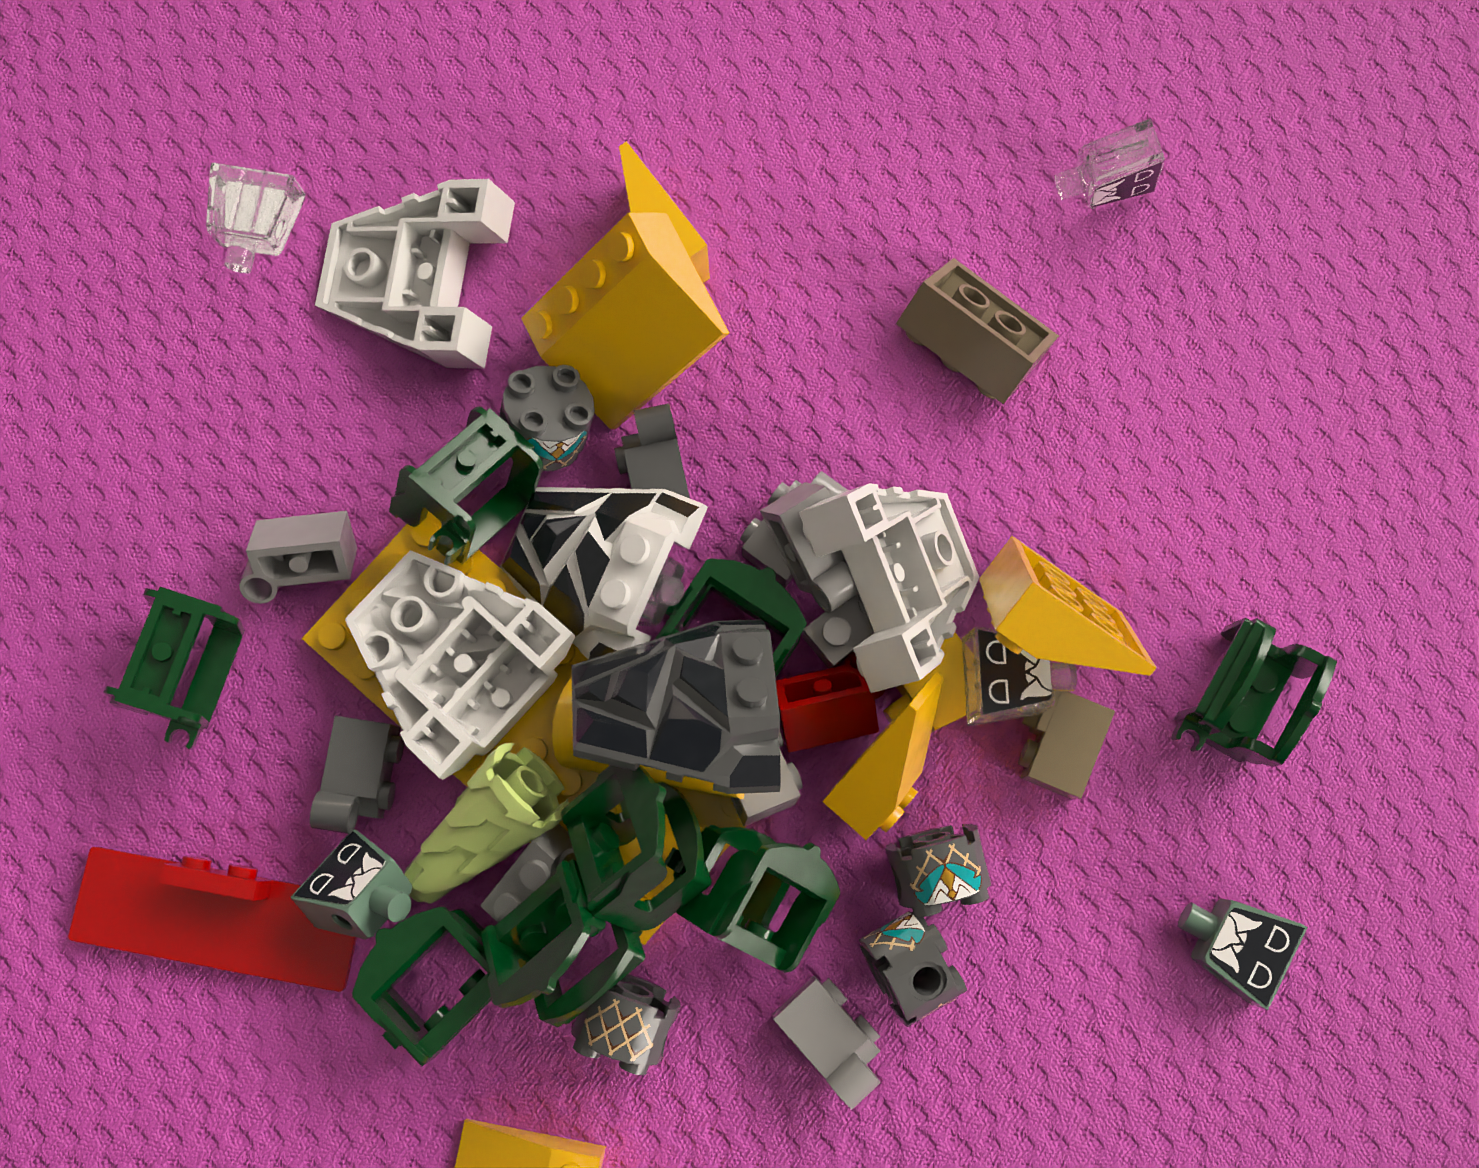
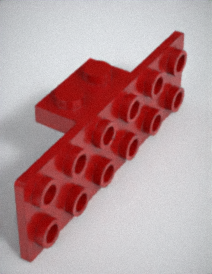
M103 847L90 848L70 926L69 940L336 992L346 989L357 937L314 927L291 899V896L301 885L257 877L258 869L253 867L229 864L228 871L211 868L212 860L200 857L183 856L182 862Z

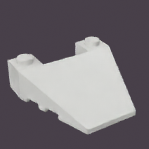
M489 179L448 180L437 184L438 190L420 197L413 193L402 197L401 204L387 209L377 206L331 223L315 306L446 368L485 369L492 326L466 307H458L470 244L508 243L515 202Z
M869 483L821 500L800 511L799 515L803 522L804 535L812 545L817 558L842 550L871 622L874 634L853 648L857 657L858 670L865 678L870 692L873 693L919 681L940 665L945 655L943 650L940 649L943 641L953 637L957 628L953 622L956 613L965 611L980 578L947 493L924 490L903 492L901 487L879 489L878 484Z

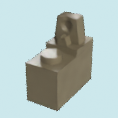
M1053 685L1050 700L1012 708L1025 715L1022 724L1029 727L1028 732L1037 735L1035 741L1027 740L1021 752L1018 765L1023 766L1024 769L1020 778L1071 800L1081 799L1115 711Z

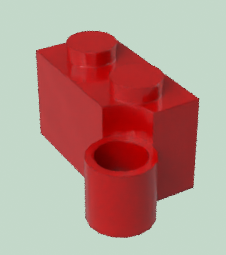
M855 652L847 656L843 666L776 680L780 723L788 753L880 732L875 699L882 696L885 690L870 692L865 678L858 670Z

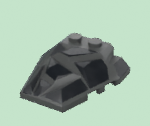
M762 619L713 621L572 665L573 756L636 771L639 765L667 771L666 779L681 783L684 776L714 783V791L726 794L780 792L781 769L778 740L780 714L771 635Z

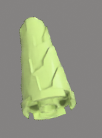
M504 743L487 756L485 762L467 782L468 787L457 798L454 808L421 844V851L406 868L404 874L412 884V892L409 896L413 900L427 903L439 900L455 887L464 882L467 883L476 875L506 859L523 845L541 836L562 821L561 811L569 804V801L567 799L559 805L557 796L565 788L553 770L539 756L525 747L517 754L510 753L515 743Z

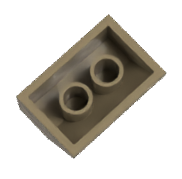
M955 258L923 281L896 323L905 330L907 337L911 341L929 348L941 357L942 363L954 372H961L976 384L978 390L983 395L991 399H997L1002 404L1019 388L1059 337V335Z

